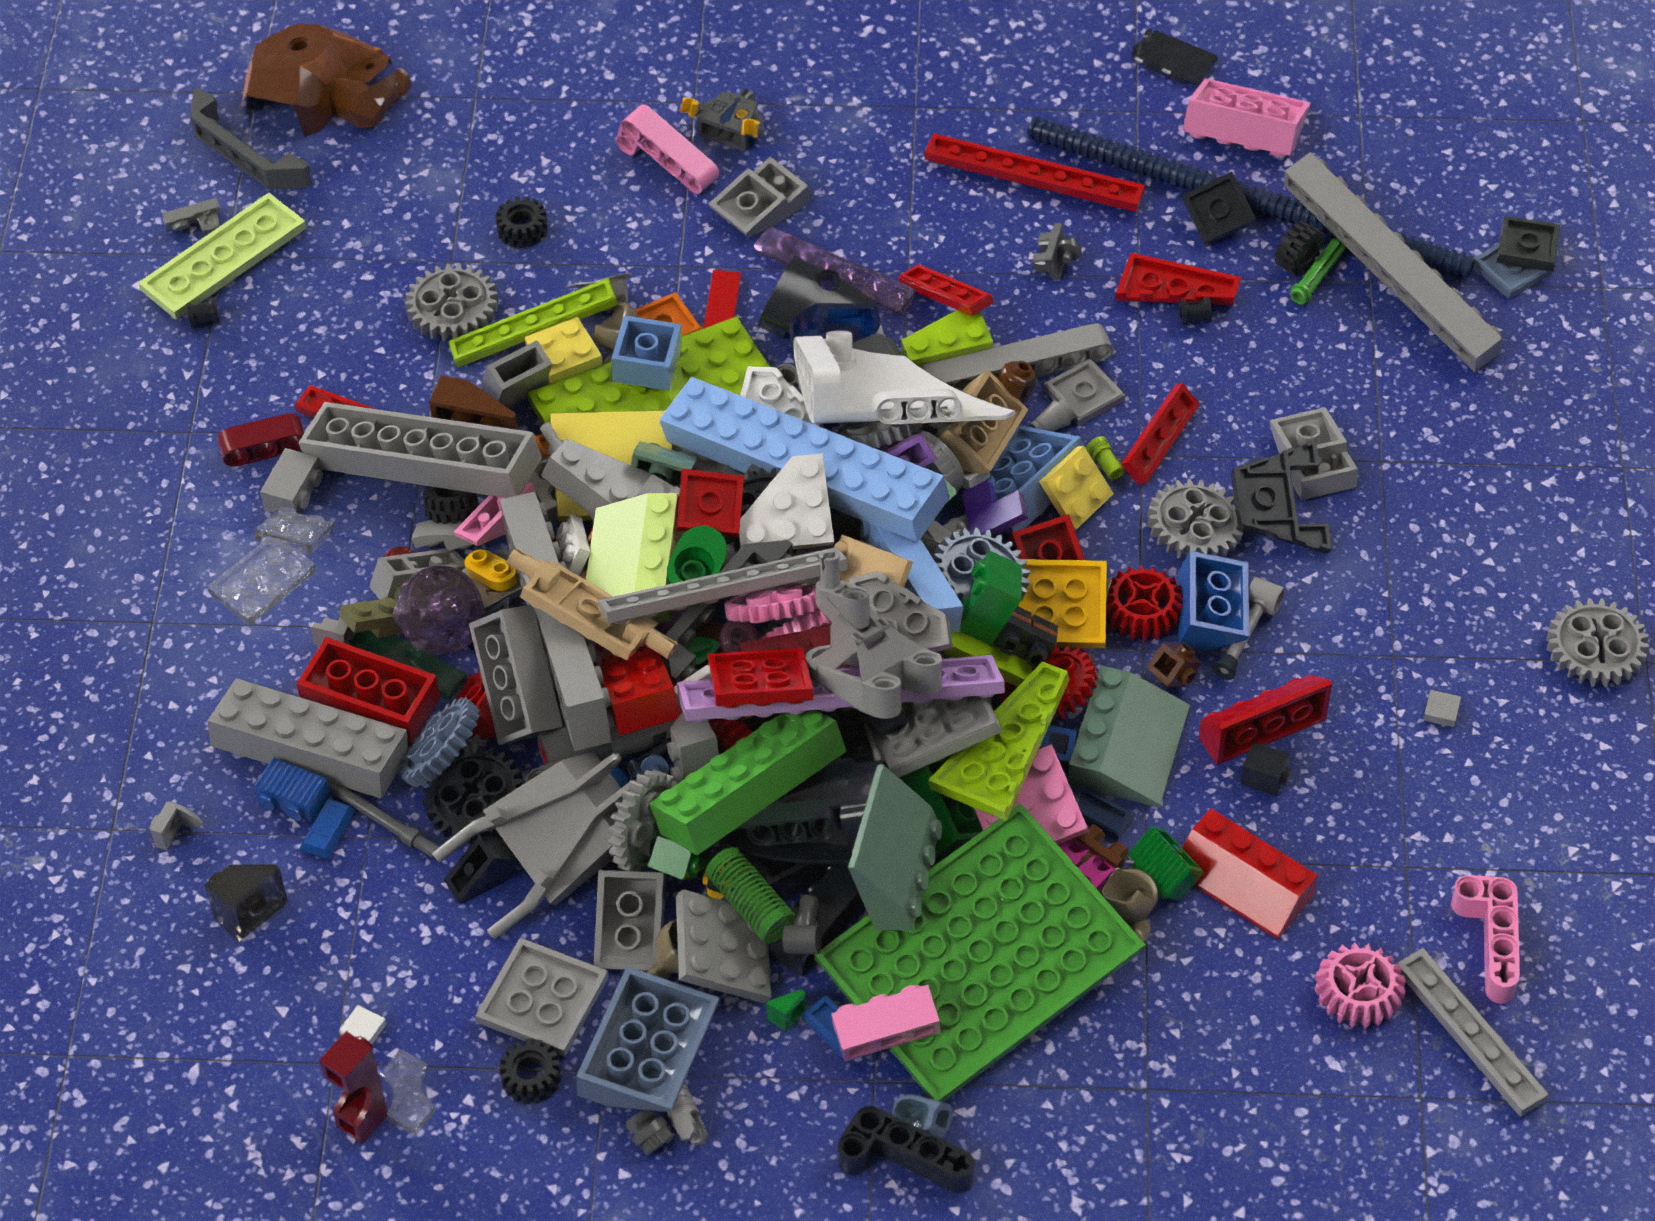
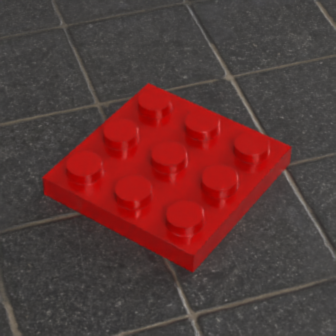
M803 648L708 654V667L716 706L732 709L747 704L769 706L772 703L778 702L801 704L805 701L813 700V686Z

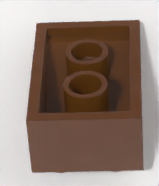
M440 375L429 401L433 418L518 430L516 413L468 380Z

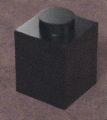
M1253 742L1243 764L1240 784L1277 796L1281 785L1287 786L1292 773V768L1288 767L1290 754Z

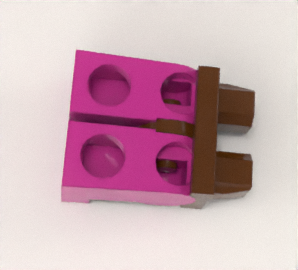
M1092 824L1088 827V833L1063 842L1058 846L1102 894V888L1107 883L1112 871L1115 868H1122L1126 861L1128 848L1120 842H1114L1109 848H1106L1102 845L1105 839L1104 832Z

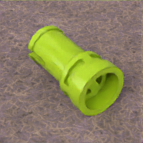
M1104 436L1096 437L1087 444V452L1095 462L1099 463L1109 480H1116L1124 474V467H1122L1112 453L1113 449Z

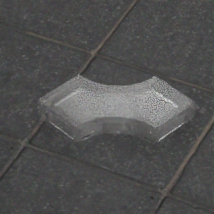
M400 1049L380 1073L382 1080L388 1083L394 1093L393 1103L388 1110L387 1116L388 1120L416 1136L435 1112L434 1104L422 1091V1083L428 1071V1065Z

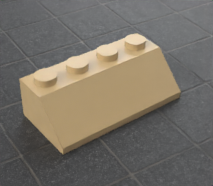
M988 369L970 382L962 392L991 404L1015 410V415L1006 420L942 422L934 434L953 452L963 471L986 475L992 470L1029 410L1021 401L1013 397Z

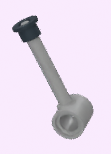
M1257 576L1249 586V607H1251L1249 611V637L1262 614L1267 613L1274 616L1277 613L1285 593L1284 587ZM1248 639L1231 644L1227 653L1223 654L1220 660L1213 664L1212 669L1216 675L1226 680L1235 678V669L1238 666L1237 659Z

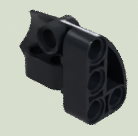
M797 255L793 256L786 267L758 323V327L783 339L786 332L796 337L822 336L823 339H826L827 332L848 331L852 333V343L875 333L884 335L873 299L841 279L835 270L822 269ZM830 281L833 283L834 289L825 290L821 287L820 282Z

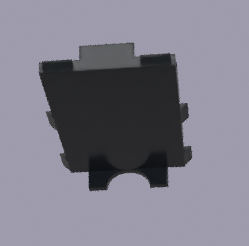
M1151 28L1145 31L1141 42L1133 46L1132 54L1135 61L1145 63V68L1160 74L1162 70V72L1169 74V77L1182 83H1185V80L1194 84L1200 83L1210 71L1211 65L1215 64L1218 60L1216 54L1157 30H1154L1152 33Z

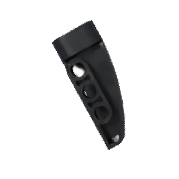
M853 758L834 760L721 838L718 842L724 848L736 847L741 853L770 860L805 864H849L877 765H884L888 768L887 762L885 760L855 763Z

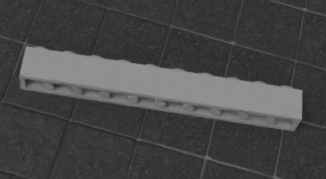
M1310 152L1284 171V186L1468 367L1476 372L1501 353L1503 338L1500 331L1495 326H1490L1485 322L1478 309L1473 306L1470 307L1456 288H1450L1443 281L1441 274L1436 269H1431L1424 262L1419 252L1416 250L1412 251L1405 244L1404 239L1398 232L1391 231L1386 226L1384 219L1378 213L1374 214L1367 207L1361 196L1354 195L1348 189L1346 182L1341 177H1336L1329 170L1324 160L1317 159Z

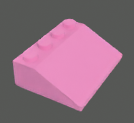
M1205 78L1188 101L1183 131L1189 132V135L1195 138H1215L1218 143L1231 145L1232 143L1241 144L1243 148L1250 151L1262 149L1270 151V154L1276 157L1290 156L1297 144L1311 102Z

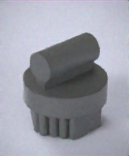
M641 1110L626 1121L628 1130L635 1134L631 1140L637 1147L640 1146L647 1156L651 1155L673 1137L666 1127L667 1122L662 1116L656 1119L654 1111Z

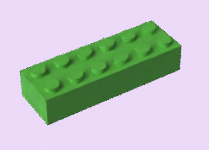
M806 710L801 714L784 712L772 720L763 723L759 729L747 737L738 740L734 746L721 755L713 757L705 766L696 772L688 774L683 781L671 789L665 790L658 798L649 803L660 834L692 853L700 854L844 754L846 748L837 722L816 710Z

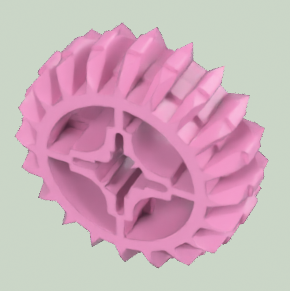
M1354 942L1351 950L1342 944L1338 953L1331 950L1328 958L1323 959L1320 963L1319 971L1316 973L1315 992L1316 995L1320 996V1006H1327L1326 1012L1328 1016L1338 1014V1023L1345 1019L1349 1020L1351 1028L1356 1025V1022H1361L1365 1029L1369 1026L1370 1021L1379 1026L1383 1018L1390 1020L1393 1017V1012H1397L1400 1009L1401 1001L1404 999L1405 978L1401 975L1400 965H1393V955L1383 957L1382 947L1374 952L1371 950L1369 943L1364 949H1360L1356 942ZM1339 989L1343 990L1347 994V996H1345Z

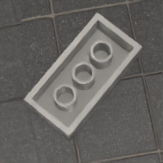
M527 605L502 609L469 623L498 745L528 740L537 737L538 733L563 727L561 710L557 704L554 692V681L549 672L546 649L542 644L539 622L535 615L534 607Z

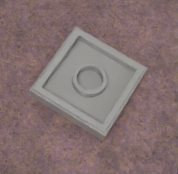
M1091 358L1045 382L1043 385V390L1053 401L1064 399L1068 402L1075 414V418L1072 421L1077 427L1125 401V394Z

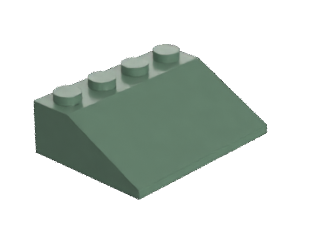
M1100 665L1099 679L1096 680L1097 688L1092 690L1093 696L1090 697L1069 763L1068 783L1071 787L1078 788L1082 784L1100 794L1160 808L1190 704L1131 672Z
M877 765L848 869L875 930H913L916 917H919L921 914V898L923 891H926L928 888V872L930 865H933L935 862V846L937 840H940L942 836V824L940 820H937L933 808L884 765Z

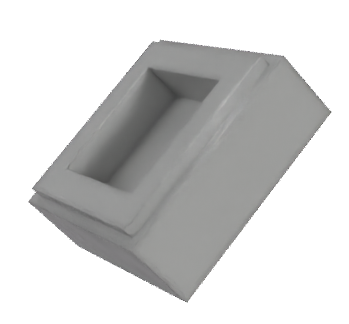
M1430 690L1423 721L1454 727L1461 696Z

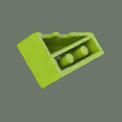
M956 310L901 340L902 356H906L918 367L993 348V340L981 311L974 316H970Z

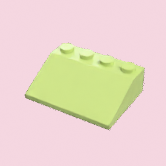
M647 493L596 508L586 581L612 596L671 584L667 576V567L676 545L683 535V531H676L679 503L678 493ZM673 609L659 612L658 615L649 618L654 621H672Z

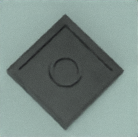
M1504 216L1496 263L1554 272L1561 224Z

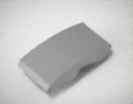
M433 520L419 522L411 537L415 548L426 545L433 547L442 541L447 551L457 548L463 550L473 545L455 536L454 531L460 526L461 521H457L455 524H452V522L442 524L441 521L435 523Z

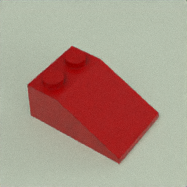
M1069 514L1014 531L1007 539L1008 542H1012L1011 551H1021L1018 557L1020 559L1085 560Z

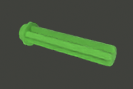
M1338 238L1331 240L1301 281L1292 286L1290 297L1296 304L1303 305L1310 302L1314 290L1347 247Z

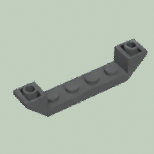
M198 87L193 89L191 121L196 138L267 189L308 188L312 185L310 167L304 159H299L289 152L273 164L269 158L262 157L255 152L251 145L244 144L231 131H226L217 124L216 121L219 120L218 103L212 94L205 93Z
M789 540L744 544L720 573L792 557L793 543ZM731 596L720 598L719 601L711 604L698 603L691 605L666 633L667 637L678 642L676 650L667 659L669 676L673 686H676L677 682H682L696 673V656L684 647H687L696 636V629L702 623L706 625L713 618L716 606L721 601L726 602Z

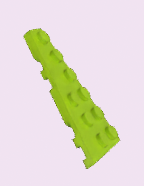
M1042 661L994 711L1002 732L954 753L928 780L930 789L1007 821L1068 685V671Z

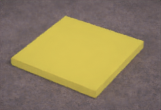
M665 411L550 413V423L560 440H572L629 465L632 462L634 449L640 441L656 443L663 448L672 450V445L666 441L659 421ZM555 487L558 521H567L570 514L582 518V521L592 520L586 510Z

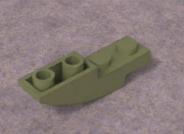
M447 579L420 584L413 583L396 587L394 597L392 598L385 597L379 600L359 601L353 604L341 605L339 617L353 632L371 630L377 638H382L411 630L437 618L461 602L463 595Z

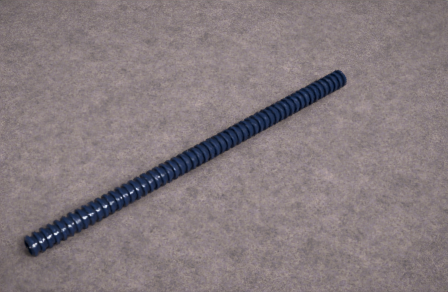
M1037 115L1032 118L1028 127V139L1033 140L1036 138L1037 142L1044 141L1046 145L1052 143L1053 147L1060 146L1062 150L1068 148V152L1076 151L1077 155L1083 153L1084 157L1089 158L1091 156L1093 160L1099 158L1102 163L1108 161V165L1116 164L1118 168L1123 166L1124 170L1132 169L1133 173L1139 171L1142 176L1148 174L1149 178L1156 177L1158 181L1164 179V183L1169 184L1172 182L1173 186L1179 184L1183 189L1188 187L1189 191L1219 178L1215 172L1209 174L1208 170H1203L1202 172L1199 167L1193 169V166L1190 164L1185 166L1184 162L1177 163L1174 159L1168 161V157L1160 158L1159 154L1153 156L1152 152L1147 151L1144 153L1143 149L1137 151L1134 146L1128 148L1127 144L1121 146L1118 141L1112 143V139L1107 138L1104 140L1102 136L1097 138L1096 134L1091 133L1088 135L1087 131L1081 133L1078 128L1072 130L1071 126L1065 128L1062 123L1056 125V121L1049 122L1046 118L1041 120L1040 116ZM1237 180L1250 208H1254V212L1262 211L1263 215L1269 213L1270 217L1275 218L1278 216L1279 220H1284L1285 218L1288 223L1294 221L1298 224L1299 221H1306L1321 232H1328V236L1334 235L1302 203H1299L1298 199L1291 200L1290 196L1283 198L1280 193L1274 195V191L1266 192L1265 188L1259 190L1258 186L1253 185L1250 187L1249 183L1242 184L1240 180ZM1405 233L1401 235L1405 244L1412 251L1416 250L1419 252L1424 262L1431 269L1436 267L1437 271L1445 270L1446 274L1452 272L1455 277L1461 275L1464 280L1470 277L1475 264V256L1470 255L1467 257L1464 252L1458 254V251L1455 249L1449 251L1448 247L1442 249L1439 244L1433 246L1430 241L1424 243L1423 239L1417 241L1414 236L1408 238Z

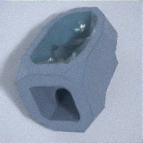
M910 1094L901 1096L894 1101L892 1115L937 1137L943 1138L950 1129L953 1111L948 1103Z

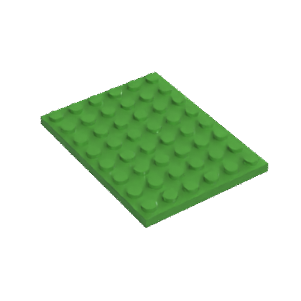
M1020 803L1011 810L1007 821L999 818L929 870L928 888L926 891H923L921 914L919 917H916L913 930H875L870 916L867 915L822 948L819 954H814L815 960L847 999L856 1006L868 1003L871 998L885 994L891 996L901 993L904 988L911 985H919L920 987L928 985L940 1020L941 1033L889 1049L929 1098L944 1102L1143 952L1145 944Z

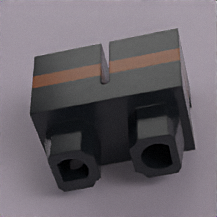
M1017 606L992 644L999 647L1001 652L1009 656L1016 655L1026 660L1028 665L1037 668L1042 661L1045 662L1056 646L1058 625L1035 614L1031 618V612Z

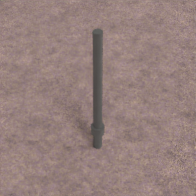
M328 781L331 794L399 836L401 842L412 849L417 848L428 856L435 858L432 852L439 847L424 838L421 831L413 826H405L344 786Z

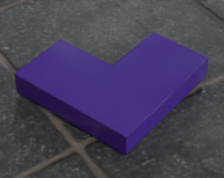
M987 479L962 492L970 534H973L974 529L978 528L981 535H985L986 531L990 530L992 537L1028 519L1024 495L1019 490L996 501L994 485Z

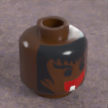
M1024 361L1006 363L997 378L1006 390L1022 403L1028 401L1038 381L1037 374L1031 365Z

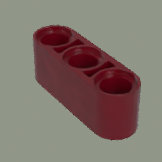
M287 413L226 428L218 434L217 441L223 462L227 466L236 467L281 456L285 448L294 451L301 450L298 442L305 432L300 417L294 413Z

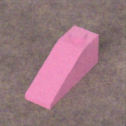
M527 482L521 494L535 491L533 483ZM489 495L454 531L455 536L479 546L505 535L499 501L504 498Z

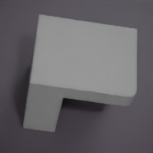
M324 618L321 624L313 622L310 626L313 644L318 646L321 645L325 637L352 645L358 633L353 632L341 618L338 621Z

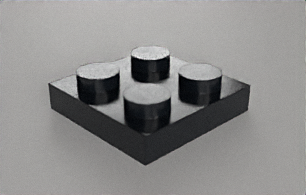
M1233 172L1227 173L1181 196L1205 247L1257 223L1256 217Z

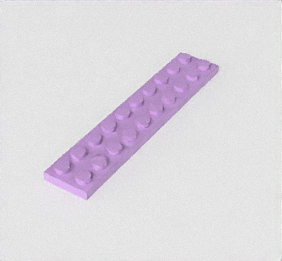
M992 655L942 659V689L937 693L926 695L903 688L901 689V702L915 701L917 703H928L932 699L960 700L964 696L976 695L985 698L992 697L998 693H1005V681ZM859 667L836 668L839 671L861 679ZM812 678L813 700L805 701L801 704L778 702L772 703L769 706L747 704L732 709L715 705L711 679L677 682L678 696L685 721L703 723L709 719L716 718L736 720L741 718V716L750 715L769 717L773 713L788 712L790 714H801L806 710L819 709L829 712L840 707L855 708Z

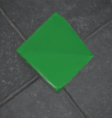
M800 989L767 1002V1020L784 1031L789 1030L802 1013L806 1011L805 991Z

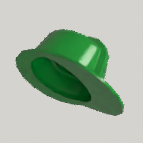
M704 525L687 530L679 539L668 563L667 576L670 583L719 573L727 554L726 541L722 534L713 527Z

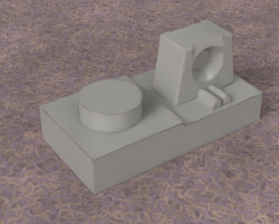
M217 198L162 213L166 231L171 229L174 232L185 230L194 221L198 222L203 233L214 231L219 227L218 215L220 214V206Z

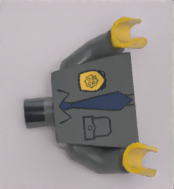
M743 89L739 95L723 91L716 98L703 104H699L693 98H683L680 112L689 113L691 118L697 117L698 135L700 137L745 152L752 137L757 138L764 134L763 117L758 113L755 94L749 89Z

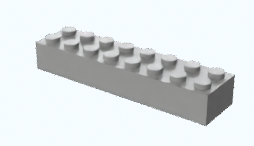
M329 402L323 403L298 442L302 453L318 457L320 470L503 498L517 496L522 493L542 458L534 432Z

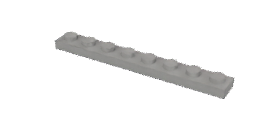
M837 547L600 599L598 600L599 612L607 623L622 624L631 618L640 616L653 617L662 611L671 609L684 610L693 604H711L719 601L720 598L729 596L743 597L752 591L761 589L774 590L779 585L787 583H805L810 578L820 576L819 554L825 551H834L840 554L839 572L848 570L847 558Z

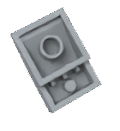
M769 157L755 171L749 168L746 169L708 204L710 208L744 235L751 236L780 223L804 206L812 197L807 184L772 157Z
M1326 407L1270 420V427L1279 454L1286 449L1292 447L1294 449L1303 446L1306 442L1316 441L1320 463L1317 470H1290L1292 484L1301 500L1357 487L1358 468L1347 452L1346 439Z

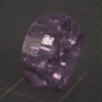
M431 566L412 574L402 585L397 605L393 610L394 621L401 627L407 639L417 649L433 657H441L458 652L471 644L473 639L469 623L484 617V605L478 588L465 573L450 566Z

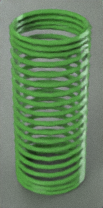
M730 847L724 849L713 857L707 865L705 872L708 879L713 882L716 888L720 890V893L727 898V901L730 902L764 943H773L783 937L785 925L792 924L796 914L786 906V903L779 898V895L772 890V887L765 882V879L744 858V855L738 848ZM732 858H735L719 874H717L725 863H727ZM784 917L780 923H778L775 927L769 930V928L772 925H774L779 919ZM778 927H780V928H779L777 931H775L774 933H772V934H770V935H768V936H765L766 934L771 933L772 931H774V930H776Z

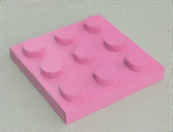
M1052 744L1039 749L1013 808L1021 803L1058 845L1089 831ZM974 808L983 830L999 819Z

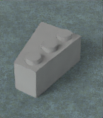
M566 439L549 457L541 476L595 517V511L598 507L636 497L651 474Z

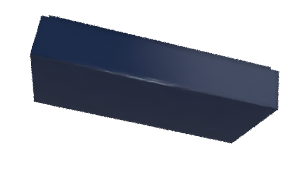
M1082 784L1073 793L1085 823L1088 826L1096 825L1102 829L1105 835L1116 841H1119L1134 820L1135 813Z

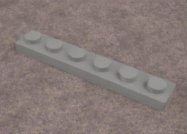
M1424 948L1397 963V965H1400L1401 975L1404 976L1405 982L1520 1117L1547 1101L1549 1094Z

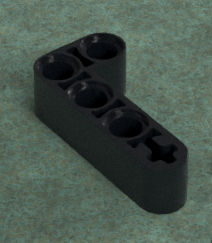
M875 1106L860 1108L838 1142V1166L841 1171L848 1175L863 1173L875 1154L955 1193H964L970 1190L974 1184L975 1161L970 1153ZM866 1125L876 1126V1128L871 1130L864 1129L863 1127ZM901 1139L906 1141V1143L895 1144L893 1141ZM850 1151H856L860 1154L857 1156H849L846 1153ZM926 1154H932L936 1157L933 1159H926L922 1156Z

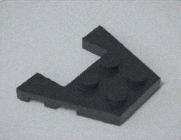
M1309 441L1303 446L1294 449L1292 447L1268 458L1266 456L1233 468L1231 480L1239 529L1322 553H1329L1332 550L1329 524L1298 523L1290 470H1317L1320 466L1316 441Z

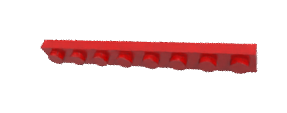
M933 133L924 152V160L1137 212L1145 193V185L935 133Z

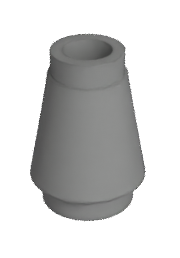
M1054 400L1030 423V427L1054 432L1070 425L1071 420L1075 418V414L1066 400Z

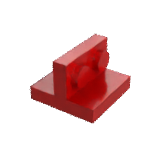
M683 468L681 472L676 531L686 532L692 527L704 525L713 527L722 536L738 538L744 476Z

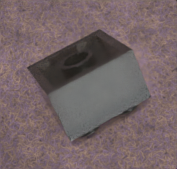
M276 864L228 865L221 872L213 874L208 882L204 884L214 920L238 942L289 903L281 871Z

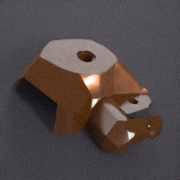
M295 24L274 33L255 45L245 78L241 111L243 100L246 96L294 105L304 137L324 128L334 115L358 128L375 127L384 119L383 113L401 96H406L412 84L409 74L400 68L373 86L365 85V82L373 79L388 63L392 64L390 57L383 54L381 48L373 47L344 32L321 25Z

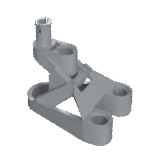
M834 551L820 553V580L815 585L816 604L832 622L830 626L831 645L819 646L807 652L806 662L810 678L861 712L886 719L896 717L901 713V689L904 688L926 695L939 692L942 689L941 655L921 647L892 628L886 619H880L869 607L868 590L840 580L839 553ZM884 638L886 639V641H884V642L880 643L879 645H877V644H878L880 641H882ZM842 663L858 666L861 679L839 671L836 668Z

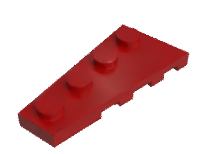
M1130 253L1116 291L1115 301L1179 303L1183 299L1186 302L1201 301L1204 297H1209L1211 304L1234 305L1241 277Z

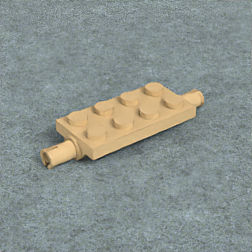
M518 547L508 557L507 565L530 577L529 583L522 589L520 598L530 603L533 607L554 617L560 623L581 633L587 639L608 649L614 655L627 661L640 647L647 646L666 659H669L676 650L678 642L657 631L658 623L649 617L631 618L622 624L607 623L599 612L598 600L613 596L553 560L550 563L543 559L539 561Z

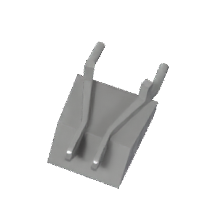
M595 752L559 761L484 809L483 812L486 816L472 821L432 852L435 859L440 863L476 834L495 828L535 882V885L521 904L487 929L494 939L498 938L534 910L544 897H546L550 904L558 905L594 876L598 870H601L613 860L614 856L609 854L613 845L608 844V840L613 836V832L608 831V828L614 825L615 822L611 815L618 812L615 804L616 802L622 803V791H629V783L621 788L610 773L622 760L618 753L610 755L603 761L599 759Z

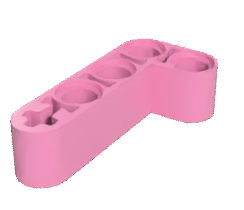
M640 105L621 122L616 142L624 153L634 155L639 149L644 150L693 193L700 194L719 177V169L716 164L647 105Z
M1462 876L1456 881L1451 907L1459 916L1484 919L1485 992L1487 997L1495 1003H1508L1514 998L1520 976L1517 887L1511 880L1503 877ZM1497 953H1503V954H1505V955H1507V956H1502V955H1499V954H1497ZM1499 975H1504L1503 982H1501Z

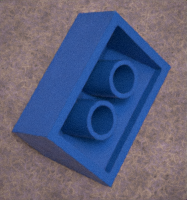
M1190 551L1178 571V585H1181L1180 594L1183 595L1180 603L1183 607L1178 616V644L1183 642L1191 648L1210 651L1247 640L1249 638L1248 562Z

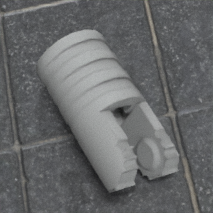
M683 1084L672 1111L667 1112L668 1118L671 1120V1124L676 1129L681 1140L691 1141L696 1146L705 1145L708 1139L707 1130L687 1085Z

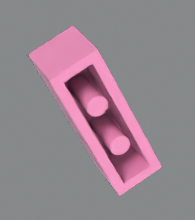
M911 985L904 988L901 993L891 996L885 994L871 998L868 1003L858 1006L855 1004L844 1005L837 1012L831 1013L844 1061L941 1033L940 1020L928 985L921 987L919 985Z

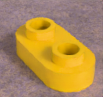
M475 550L465 558L464 563L468 576L495 591L509 590L518 582L516 569L507 565V560L490 551Z

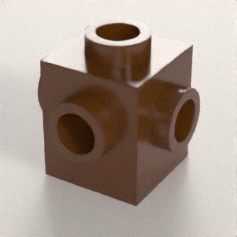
M1163 642L1146 668L1156 676V679L1162 685L1168 688L1186 687L1195 680L1197 670L1202 662L1194 656L1195 651L1183 642L1179 644Z

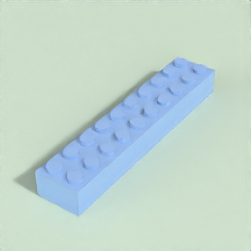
M694 377L690 378L659 419L667 442L743 473L748 470L751 464H754L760 468L763 467L769 473L772 468H776L777 475L792 456L823 453L830 508L917 543L949 499L944 475Z

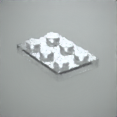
M273 533L209 584L207 588L211 596L248 625H252L313 575L317 569L314 562L276 533Z

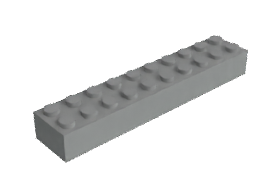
M535 491L500 499L510 554L518 547L539 561L543 559L550 563L553 560L566 568L564 561L558 562L562 559L557 541L552 542L555 539L551 521L545 523V520H548L546 506L544 502H538ZM516 569L521 588L523 589L529 583L530 577ZM534 607L535 615L539 622L542 644L546 649L549 672L554 681V690L574 751L612 742L610 729L615 728L611 710H606V707L611 706V700L607 687L601 688L600 686L604 684L600 666L594 667L593 663H597L593 645H586L589 639Z

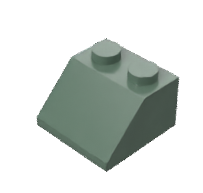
M640 441L634 449L631 466L653 474L672 486L680 488L682 469L696 470L698 458L683 451L676 452L663 448L656 443Z

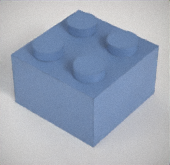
M624 315L611 358L612 382L670 391L682 348L681 324Z

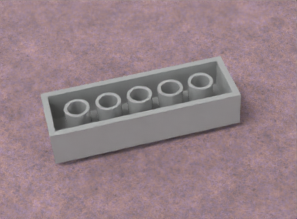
M237 678L207 720L210 745L212 747L267 764L275 757L288 764L303 768L305 771L308 770L316 775L319 774L321 777H326L328 781L337 783L345 788L381 799L400 770V766L404 763L402 759L408 754L406 729Z

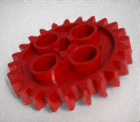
M1056 646L1045 661V663L1068 671L1069 676L1068 685L1050 724L1053 723L1056 716H1059L1062 720L1065 719V712L1067 711L1076 713L1075 706L1085 705L1084 697H1092L1091 689L1097 688L1095 680L1099 678L1095 665L1086 652L1081 653L1080 648L1072 651L1070 646H1067L1063 651H1060L1059 646ZM1005 682V693H998L1001 704L1017 686Z

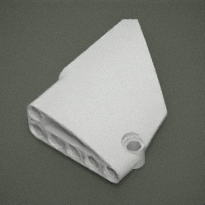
M830 331L826 333V339H823L822 336L794 337V359L799 385L812 424L880 421L891 425L1006 420L1015 415V410L991 404L949 386L918 367L906 356L879 354L853 349L851 332Z

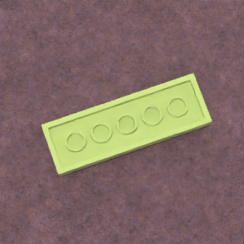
M267 193L138 282L140 291L173 318L178 319L188 312L186 303H191L192 305L201 303L307 229L305 220L273 195Z

